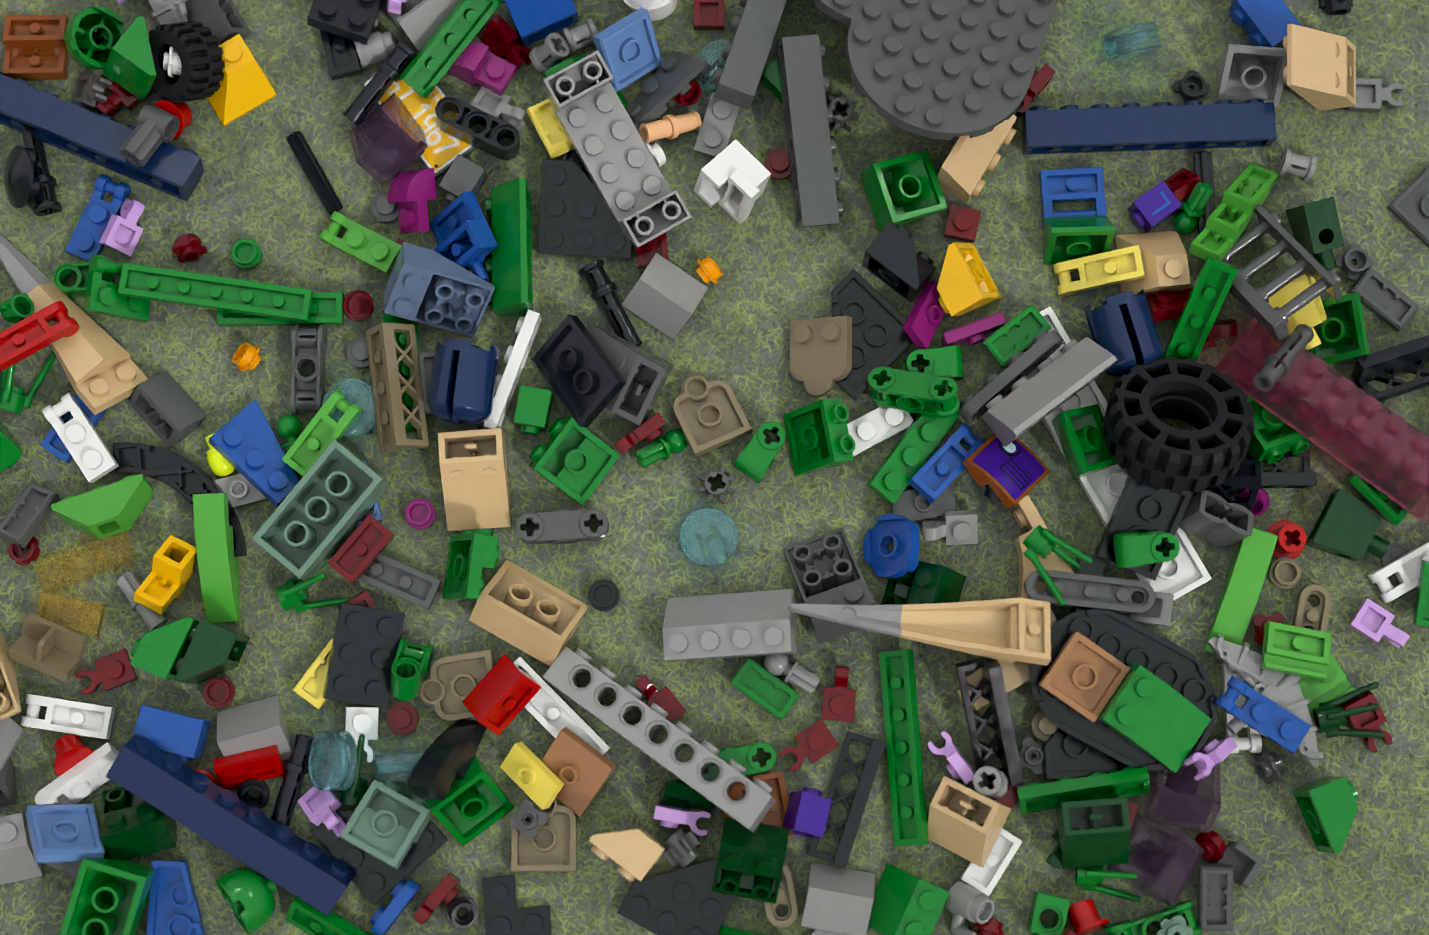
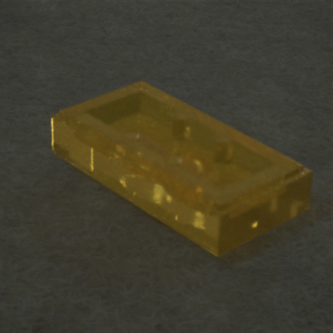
M41 592L36 615L75 632L99 637L106 605Z

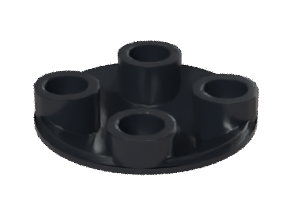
M15 146L10 151L4 169L6 194L9 202L15 208L24 207L31 196L36 197L40 188L39 180L34 178L35 151L32 148H24L23 146Z

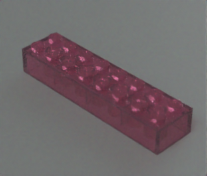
M1253 318L1216 366V370L1222 374L1226 373L1233 379L1237 387L1240 386L1247 396L1426 524L1429 521V436L1419 431L1403 417L1391 411L1376 398L1370 396L1352 383L1351 380L1342 376L1305 348L1290 365L1289 373L1284 378L1278 379L1270 391L1264 392L1257 389L1253 383V378L1264 367L1265 359L1270 354L1275 353L1283 342L1279 344Z

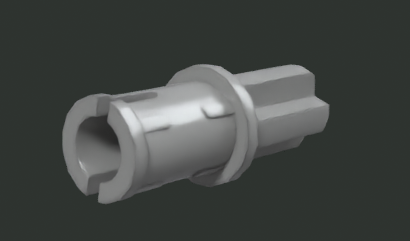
M127 572L119 577L117 584L131 602V610L138 612L150 631L158 629L168 621L163 614L161 615L134 601V593L141 583L133 572Z

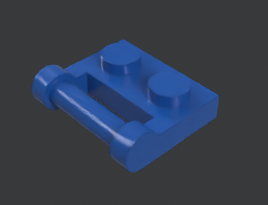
M1103 167L1040 170L1042 227H1044V218L1106 216ZM1094 201V209L1053 211L1052 203Z

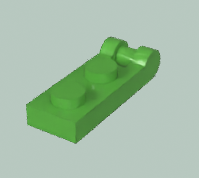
M333 211L329 218L331 220L326 230L322 229L318 238L390 276L402 245L348 219L337 211ZM341 228H344L347 231L343 238L340 239L337 235Z
M339 390L334 391L282 458L286 464L302 477L334 439L337 441L341 439L363 411L357 404H350L345 400L346 396ZM336 409L343 413L339 421L331 416Z

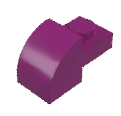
M471 41L448 71L449 74L474 87L479 84L502 96L517 73V66L490 53L489 46Z
M434 168L407 170L397 175L392 181L388 191V203L398 202L400 234L430 232L427 200H437Z

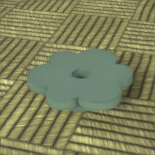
M1175 915L1170 920L1163 919L1160 922L1161 929L1156 933V935H1174L1177 932L1178 935H1193V929L1190 926H1186V920L1182 916Z

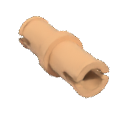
M690 111L678 116L672 114L665 115L661 120L640 124L639 134L644 143H650L651 141L663 138L668 140L675 139L679 134L700 130L701 118L697 111Z

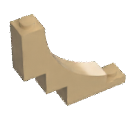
M1027 495L1014 506L1016 510L1013 511V516L1021 528L1026 526L1028 529L1027 533L1015 539L1019 562V590L1017 598L1029 599L1024 591V583L1026 578L1037 569L1032 561L1024 555L1028 548L1022 543L1038 525L1044 529L1047 526ZM1051 552L1045 559L1038 556L1045 570L1074 573L1070 565L1054 552ZM1041 581L1036 582L1035 590L1039 593L1045 592V584ZM1050 608L1051 624H1052V623H1054L1057 619H1056L1054 613L1052 612V610H1051V608ZM997 660L1002 667L1006 693L1029 681L1030 663L1015 661L1012 664ZM982 668L976 669L966 677L969 684L977 687L984 676ZM986 686L983 689V692L987 693ZM959 689L958 691H956V694L961 703L963 704L961 691ZM979 695L972 706V710L976 711L987 705L989 700Z

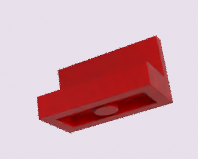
M504 654L462 703L480 724L500 735L541 689V686L536 680L521 671L509 656Z

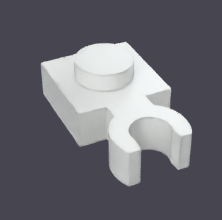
M345 707L344 740H354V745L348 752L349 762L355 761L354 755L360 734L365 735L364 751L367 754L366 762H372L373 751L368 745V740H378L379 707Z

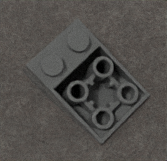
M589 322L587 326L588 332L626 382L606 408L640 426L647 421L674 364Z
M843 528L783 548L803 604L875 605ZM807 616L818 644L861 629Z

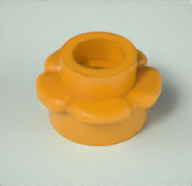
M709 255L702 260L698 259L699 267L695 270L706 284L710 281L717 284V279L723 275V272Z
M244 342L238 347L233 355L232 362L238 366L239 371L244 372L247 369L251 371L256 368L261 360V355L258 354L260 351L259 346H252L248 342Z

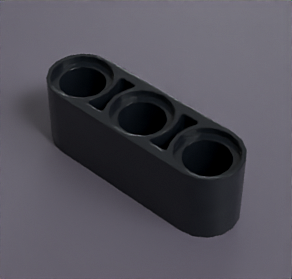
M444 97L436 104L437 125L444 133L501 160H511L519 154L520 136L517 128L512 124L455 97ZM447 111H453L458 114L456 118L450 120L442 117ZM476 124L486 127L481 133H475L470 130ZM502 138H510L514 141L510 146H501L498 143Z

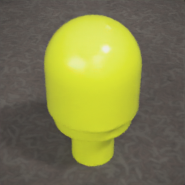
M213 434L206 436L205 439L210 449L206 452V458L212 472L220 477L229 476L233 473L235 467L209 443V438Z

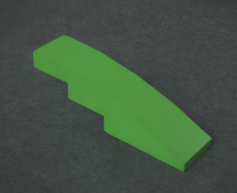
M1250 163L1224 192L1221 204L1208 217L1205 228L1191 243L1189 254L1203 260L1209 256L1221 261L1256 215L1254 207L1258 204L1262 206L1280 174Z
M228 493L193 494L197 562L207 621L213 623L239 622L238 558H234L233 526L229 525Z
M1253 527L1252 535L1240 541L1224 581L1225 587L1214 612V621L1203 647L1205 651L1216 654L1207 641L1212 637H1217L1218 634L1224 635L1223 640L1238 645L1242 644L1271 562L1278 535Z

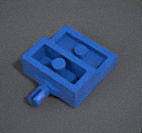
M473 191L463 192L429 223L439 245L434 251L466 270H471L473 274L487 281L490 278L482 263L485 257L498 245Z

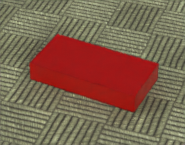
M277 745L213 759V768L222 789L240 786L248 779L255 778L263 781L284 776L285 774L284 763Z

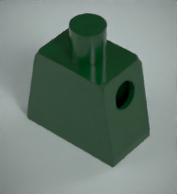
M1334 196L1285 210L1295 240L1313 255L1326 270L1336 268L1332 249L1342 247L1344 242Z
M1338 489L1331 493L1305 545L1354 562L1361 560L1366 551L1381 559L1386 553L1390 542L1375 534L1381 519L1347 492Z

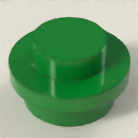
M243 238L232 246L231 259L241 269H252L260 263L262 249L255 240Z

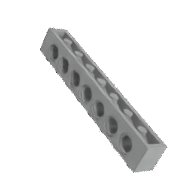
M565 646L543 676L548 683L751 832L755 831L776 801L770 795L773 790L770 786L758 778L754 782L743 775L746 769L732 759L728 763L724 762L717 756L720 750L706 740L702 744L691 738L694 732L680 721L676 725L665 719L668 713L653 702L650 707L640 701L643 695L629 684L625 688L621 687L615 682L618 677L606 667L602 666L599 670L590 664L593 658L577 647L573 652ZM585 673L591 674L590 683L586 687H578V678ZM610 691L616 692L615 702L610 706H603V696ZM633 710H641V720L634 725L628 724L627 718L629 713ZM660 728L667 729L668 736L666 740L659 744L654 743V732ZM692 747L694 750L692 759L688 762H680L678 755L681 749ZM710 766H718L720 769L719 777L712 782L705 781V770ZM736 785H744L746 787L745 797L739 801L731 800V789Z

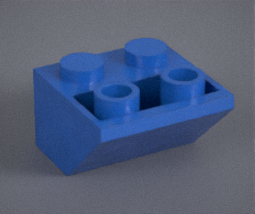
M504 0L508 17L525 47L546 38L550 33H556L565 27L579 22L578 13L572 0Z

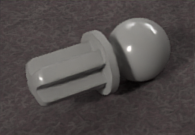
M786 654L767 655L765 657V669L775 676L782 674L787 676L784 683L787 684L789 681L808 694H812L819 684V677L799 666V661H796L794 665L790 664Z

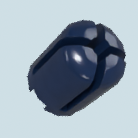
M1144 289L1137 296H1134L1133 290L1107 297L1105 298L1106 301L1101 303L1102 306L1091 310L1090 304L1083 308L1093 341L1117 358V361L1105 371L1108 375L1121 377L1127 370L1137 364L1141 366L1155 359L1160 360L1162 357L1163 348Z
M445 339L444 346L437 342L428 402L431 412L437 418L453 424H463L465 421L467 425H477L487 421L493 409L500 350L490 345L489 351L481 349L479 346L472 345L471 340Z

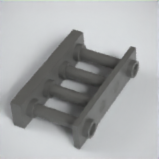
M1258 204L1254 208L1259 224L1239 237L1221 261L1230 264L1233 257L1266 233H1269L1278 242L1242 269L1240 267L1237 268L1238 272L1229 292L1280 344L1290 336L1286 323L1289 322L1288 318L1323 292L1327 291L1337 302L1342 299L1339 288L1341 280L1331 268L1326 270L1282 227V221L1274 211L1267 212ZM1285 252H1288L1297 261L1262 288L1256 287L1254 289L1249 284V279ZM1305 271L1317 281L1281 308L1275 307L1273 309L1268 304V298Z

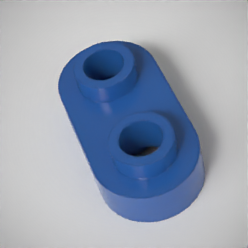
M412 878L407 883L401 880L390 893V896L394 899L385 909L381 906L369 922L373 924L370 931L375 935H385L419 892L421 886Z

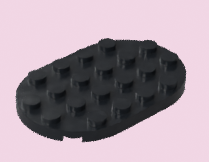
M1101 609L1079 610L1069 613L1051 624V661L1047 666L1030 663L1029 683L1038 708L1054 726L1134 768L1147 767L1148 770L1152 771L1167 768L1098 719L1094 723L1089 721L1038 685L1071 634L1077 631L1126 666H1129L1130 663L1143 666L1210 717L1212 720L1187 757L1197 753L1204 746L1216 720L1217 706L1215 702L1217 698L1214 696L1209 673L1193 654L1131 619L1112 611Z

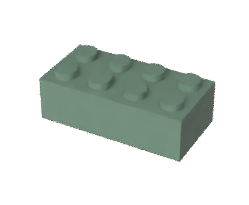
M334 439L252 539L299 579L307 580L317 574L390 486V483L346 446Z

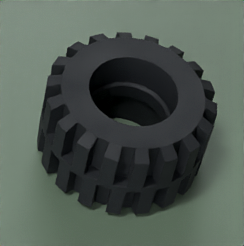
M188 21L158 25L156 29H152L148 33L156 70V78L151 89L155 94L159 93V98L172 101L173 103H182L206 99L213 96L214 91L219 90L221 86L219 81H222L224 78L222 68H225V61L222 60L223 51L222 47L219 48L218 46L219 40L216 35L212 36L210 28L207 26L203 27V23ZM170 46L177 51L181 60V75H176L175 78L168 76V71L163 69L164 53L169 52Z

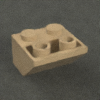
M944 776L930 804L927 824L928 839L983 868L1011 808L980 794L956 780Z
M641 827L595 833L588 840L593 844L590 849L604 861H607L609 858L619 864L616 870L631 882L634 878L641 881L666 849L662 843Z

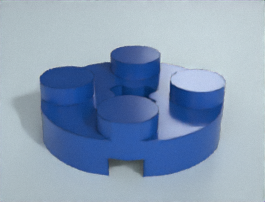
M888 513L879 516L875 520L878 523L873 529H868L864 538L863 554L866 563L871 565L873 570H875L873 572L881 577L899 578L907 572H913L919 563V525L902 515ZM894 540L893 551L888 550L889 544H892Z

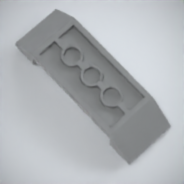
M597 50L543 80V84L558 121L614 220L635 247L638 248L690 219L692 216L678 191L672 192L610 83L613 80V76Z

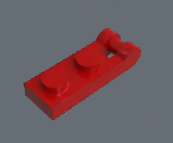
M62 301L54 302L0 332V372L62 337L74 335L79 330L78 323L74 318L68 316V309ZM52 320L57 321V324L49 327L47 324Z

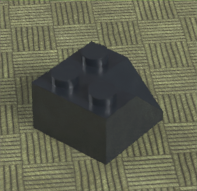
M889 222L865 251L862 266L911 303L925 286L926 282L934 275L936 267L932 265L934 262L928 255L921 251L915 252V244L908 230L897 224L894 226Z

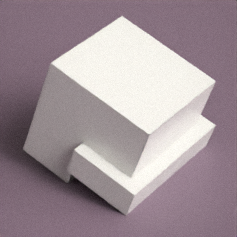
M735 139L701 169L693 191L710 208L718 202L741 224L749 216L755 201L763 194L771 173Z

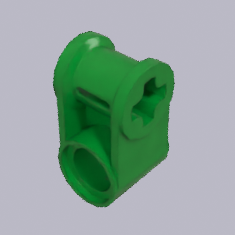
M90 262L60 265L53 275L54 284L69 297H85ZM103 272L102 280L114 283V274ZM71 275H77V282L73 286L65 287L66 279Z
M960 346L914 350L902 363L901 370L918 371L917 367H912L914 361L918 360L919 365H924V368L920 371L924 374L953 378L954 381L964 379Z
M777 422L764 423L750 443L742 450L733 467L757 483H760L785 442L786 432L784 428ZM773 429L778 432L777 439L780 441L778 443L772 441L770 444L765 443L766 436L763 433L765 431L770 433Z
M1162 531L1127 532L1113 535L1116 568H1132L1144 566L1145 564L1168 562L1177 557L1180 549L1177 538L1170 533ZM1161 541L1166 542V547L1161 548V552L1157 551L1156 545H1160Z
M402 637L391 669L390 691L395 698L410 700L417 696L425 674L430 668L434 645H418L410 643L407 638Z

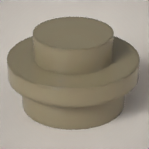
M1282 557L1272 562L1269 567L1268 576L1271 583L1277 588L1290 589L1299 583L1301 569L1295 560Z
M1041 711L1037 712L1031 720V731L1041 741L1046 742L1058 729Z

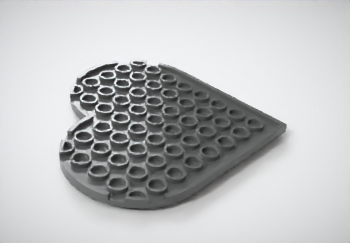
M815 0V6L833 19L849 26L845 43V57L852 72L850 77L862 98L866 96L877 107L876 112L895 126L922 137L939 140H952L953 137L967 135L973 138L993 131L994 127L1008 120L1017 111L1030 86L1058 0Z

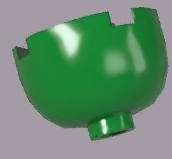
M94 6L83 9L72 16L65 27L64 42L66 50L71 58L81 67L91 70L104 69L111 49L125 33L123 27L125 23L120 16L108 8Z
M248 867L235 868L215 880L224 900L228 901L235 913L234 916L247 934L250 935L269 921L274 913L276 904L273 893L277 891V887L273 881L265 876L262 877L257 871Z

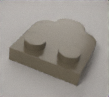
M836 316L790 320V372L796 380L804 382V387L808 393L814 396L826 395L832 390L835 381L843 380L851 371L852 317Z
M691 376L684 380L681 385V394L674 401L673 415L694 458L751 434L752 428L729 384L721 380L709 382L701 376Z
M493 650L446 656L437 659L431 666L430 676L423 680L420 687L419 697L421 701L429 707H434L437 715L443 720L456 721L475 718L462 702L495 665Z
M557 798L554 799L548 809L544 810L531 799L530 801L533 803L534 808L539 812L547 814L548 821L545 825L541 826L536 832V837L532 840L525 839L519 829L512 828L511 872H577V818L574 812L566 806H561V802ZM530 817L525 819L526 823H530L532 820Z

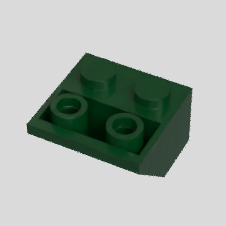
M919 561L917 568L913 572H907L899 578H889L881 605L959 602L966 576L943 565Z
M201 619L199 624H195L189 633L188 642H190L186 655L182 654L176 663L175 672H177L175 680L196 685L238 667L250 637L219 624Z
M123 787L102 792L99 838L111 859L126 861L177 847L176 820Z
M1127 797L1055 803L1062 869L1129 863L1131 827Z
M725 817L712 892L776 904L786 857L789 829L759 824L755 831L751 832L735 819Z

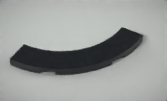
M112 443L113 457L119 465L114 469L117 475H138L142 473L146 477L159 480L171 486L192 505L193 494L224 493L219 485L203 469L175 452L142 443ZM228 499L229 525L233 526L234 557L247 556L242 527L235 509Z

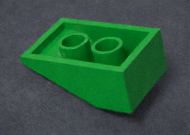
M1130 663L1128 667L1131 669L1097 719L1176 773L1212 719L1143 666Z

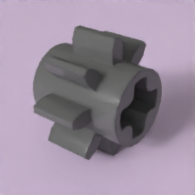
M845 93L842 94L841 98L836 99L830 95L828 102L832 109L833 118L832 123L829 125L834 127V134H837L839 129L844 127L850 132L852 128L850 120L858 121L859 114L852 112L856 108L857 101L849 102L846 99ZM835 109H838L839 112L846 111L845 117H842L840 114L835 116Z
M709 465V474L707 476L699 474L698 479L705 483V486L698 489V493L707 492V503L709 504L713 498H719L720 502L724 504V495L726 493L734 495L735 493L733 488L728 487V483L733 482L735 476L727 477L725 475L726 466L724 465L720 471H714L713 467ZM717 477L722 478V485L725 486L724 489L718 488L716 492L712 491L709 480L715 481Z
M680 827L662 842L666 848L662 856L671 867L677 862L681 868H684L700 855L701 852L696 846L701 843V840L692 830L685 833Z

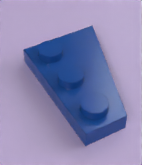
M256 399L209 438V443L276 508L299 482L293 468L282 460L285 453Z
M152 860V869L156 871L150 887L146 935H206L188 861Z

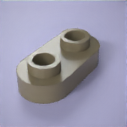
M1313 584L1300 590L1296 599L1292 626L1302 628L1308 626L1313 630L1327 632L1332 598L1325 587ZM1310 595L1317 598L1318 604L1316 607L1308 604Z
M785 864L776 904L764 902L768 920L777 927L790 926L798 916V905L792 874ZM779 904H785L788 907V912L785 916H778L775 909Z

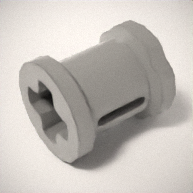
M591 18L586 19V23L572 29L567 27L562 29L572 55L576 54L578 49L595 44L593 36L598 34Z
M550 33L545 38V43L540 47H534L530 51L529 58L537 70L544 72L553 67L558 59L567 57L570 48L567 41L561 35Z
M1285 148L1281 156L1278 174L1281 176L1290 174L1302 177L1305 182H1310L1315 172L1317 156L1311 154L1310 157L1292 153L1291 149Z
M984 766L975 772L973 785L980 794L998 799L1007 793L1009 780L1004 772L998 771L991 766ZM990 776L996 778L993 781L995 786L993 789L986 787L990 783L988 780Z

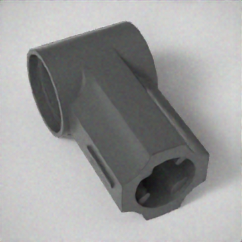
M153 104L145 105L137 118V127L119 149L121 155L131 164L137 167H144L163 141L169 142L175 137L180 125L179 118Z

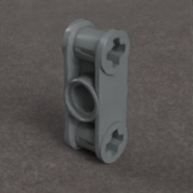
M293 324L291 328L292 371L289 395L291 414H298L299 411L318 412L326 402L325 357L327 350V328L325 324H320L319 327H300L299 324ZM314 362L315 372L311 376L303 377L302 367L304 364Z
M560 509L523 514L518 518L515 529L518 536L527 544H571L580 541H596L604 538L609 531V522L605 514L597 509ZM593 517H597L599 523H603V526H599L595 533H592L590 527H586V524L591 523ZM529 521H533L539 527V530H534L533 536H529L526 531H523V528L528 527Z

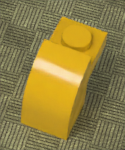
M170 535L154 554L152 571L135 591L134 601L162 615L174 598L178 600L192 577L197 564L196 547Z

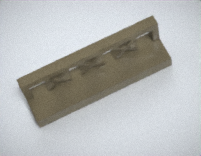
M381 322L366 331L380 453H393L401 448H426L429 446L415 326L412 324ZM394 332L405 333L406 347L403 350L396 344ZM400 361L409 368L410 376L407 380L398 371ZM404 391L413 399V408L411 410L402 403L401 395ZM408 422L416 428L418 440L406 439L405 425Z

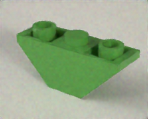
M142 473L129 475L121 481L97 486L92 491L77 496H68L60 502L51 504V508L64 524L101 540L130 530L154 494V490Z

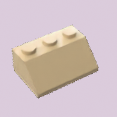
M1013 114L1008 120L994 127L993 131L973 138H970L969 135L960 136L940 168L937 177L940 187L966 203L971 195L977 198L986 183L982 179L986 170L988 169L993 172L1002 157L997 152L1002 144L1009 146L1017 132L1013 128L1017 117Z
M506 560L479 594L469 621L544 664L551 666L565 646H567L589 606L513 562Z

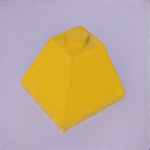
M240 34L219 45V48L222 47L223 51L222 60L225 61V68H222L224 78L222 81H219L221 85L219 90L214 91V95L207 98L224 126L277 96Z
M953 242L948 245L937 286V291L941 296L938 298L939 303L947 314L950 313L951 317L962 316L1002 297L973 243Z

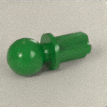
M1198 182L1188 200H1183L1181 203L1183 210L1176 213L1173 218V227L1178 233L1183 235L1190 234L1197 228V217L1204 216V207L1213 193L1209 184Z
M291 414L282 416L276 426L278 434L287 441V443L281 445L282 449H286V453L302 431L301 421L298 417Z
M671 429L666 432L663 439L657 436L653 439V443L636 451V462L639 466L646 468L661 459L668 460L670 453L677 454L683 452L688 445L680 429Z

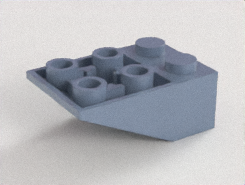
M403 242L383 291L384 313L474 337L495 290V286L434 250Z

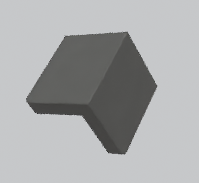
M1229 841L1223 858L1214 864H1232L1233 882L1238 886L1248 888L1265 860L1239 842Z

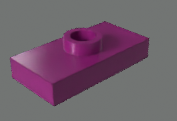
M936 281L926 282L903 326L904 331L918 349L928 348L945 314L938 300L941 296L937 291L938 284Z
M1000 312L944 332L941 342L943 347L956 346L967 342L968 346L978 344L986 340V334L995 332L1004 326L1006 320L1003 313Z

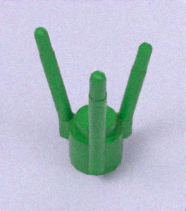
M26 293L17 294L7 301L0 303V313L10 323H18L31 316L34 312V304Z
M54 352L51 353L26 396L23 395L25 389L12 386L16 364L1 371L0 409L21 414L23 407L31 408L33 397L56 359Z
M1038 525L1022 543L1028 548L1024 555L1032 561L1059 604L1064 606L1066 604L1064 598L1039 561L1038 556L1045 559L1051 552H1054L1076 570H1081L1082 566L1062 549L1088 564L1092 562V559L1055 536L1047 528L1044 529Z
M336 552L332 554V556L327 560V562L322 566V568L328 565L327 563L335 555ZM320 573L305 581L295 577L286 581V584L276 588V594L282 608L285 611L294 608L297 614L308 609L340 605V602L343 603L351 597L305 602L306 599H309L307 587L324 579L325 573Z
M1147 845L1131 847L1129 855L1147 852L1149 847ZM1103 866L1080 867L1075 870L1076 885L1083 886V890L1097 891L1134 902L1140 901V897L1097 884L1103 883V878L1137 879L1138 875L1136 873L1104 871Z

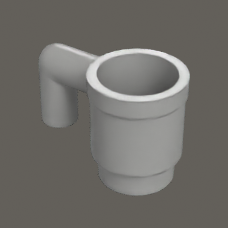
M376 19L374 27L379 26L378 19ZM390 31L371 33L367 45L354 41L362 67L385 60L395 48Z
M959 881L950 888V893L946 900V907L952 912L950 933L952 935H977L972 930L963 926L964 920L967 919L971 922L984 924L992 917L995 905L985 893L971 887L966 882Z

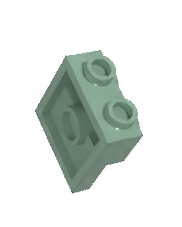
M374 779L339 836L346 842L397 870L412 844L417 843L433 815L428 810V805L424 800L414 795L411 799H408L400 794L402 789L394 783L385 780L382 784Z

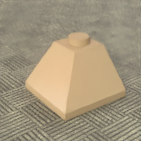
M1176 230L1114 236L1116 250L1135 245L1140 246L1146 275L1145 278L1120 283L1121 293L1133 290V294L1136 296L1144 289L1145 295L1156 294L1160 291H1181L1190 285L1187 252Z

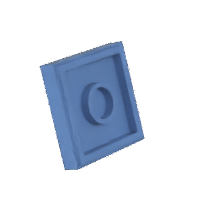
M639 8L593 36L596 48L613 76V80L610 83L616 92L661 64V54L649 12L645 8Z
M93 804L27 806L25 815L35 863L82 861L84 857L103 859L105 852L99 838L100 831Z

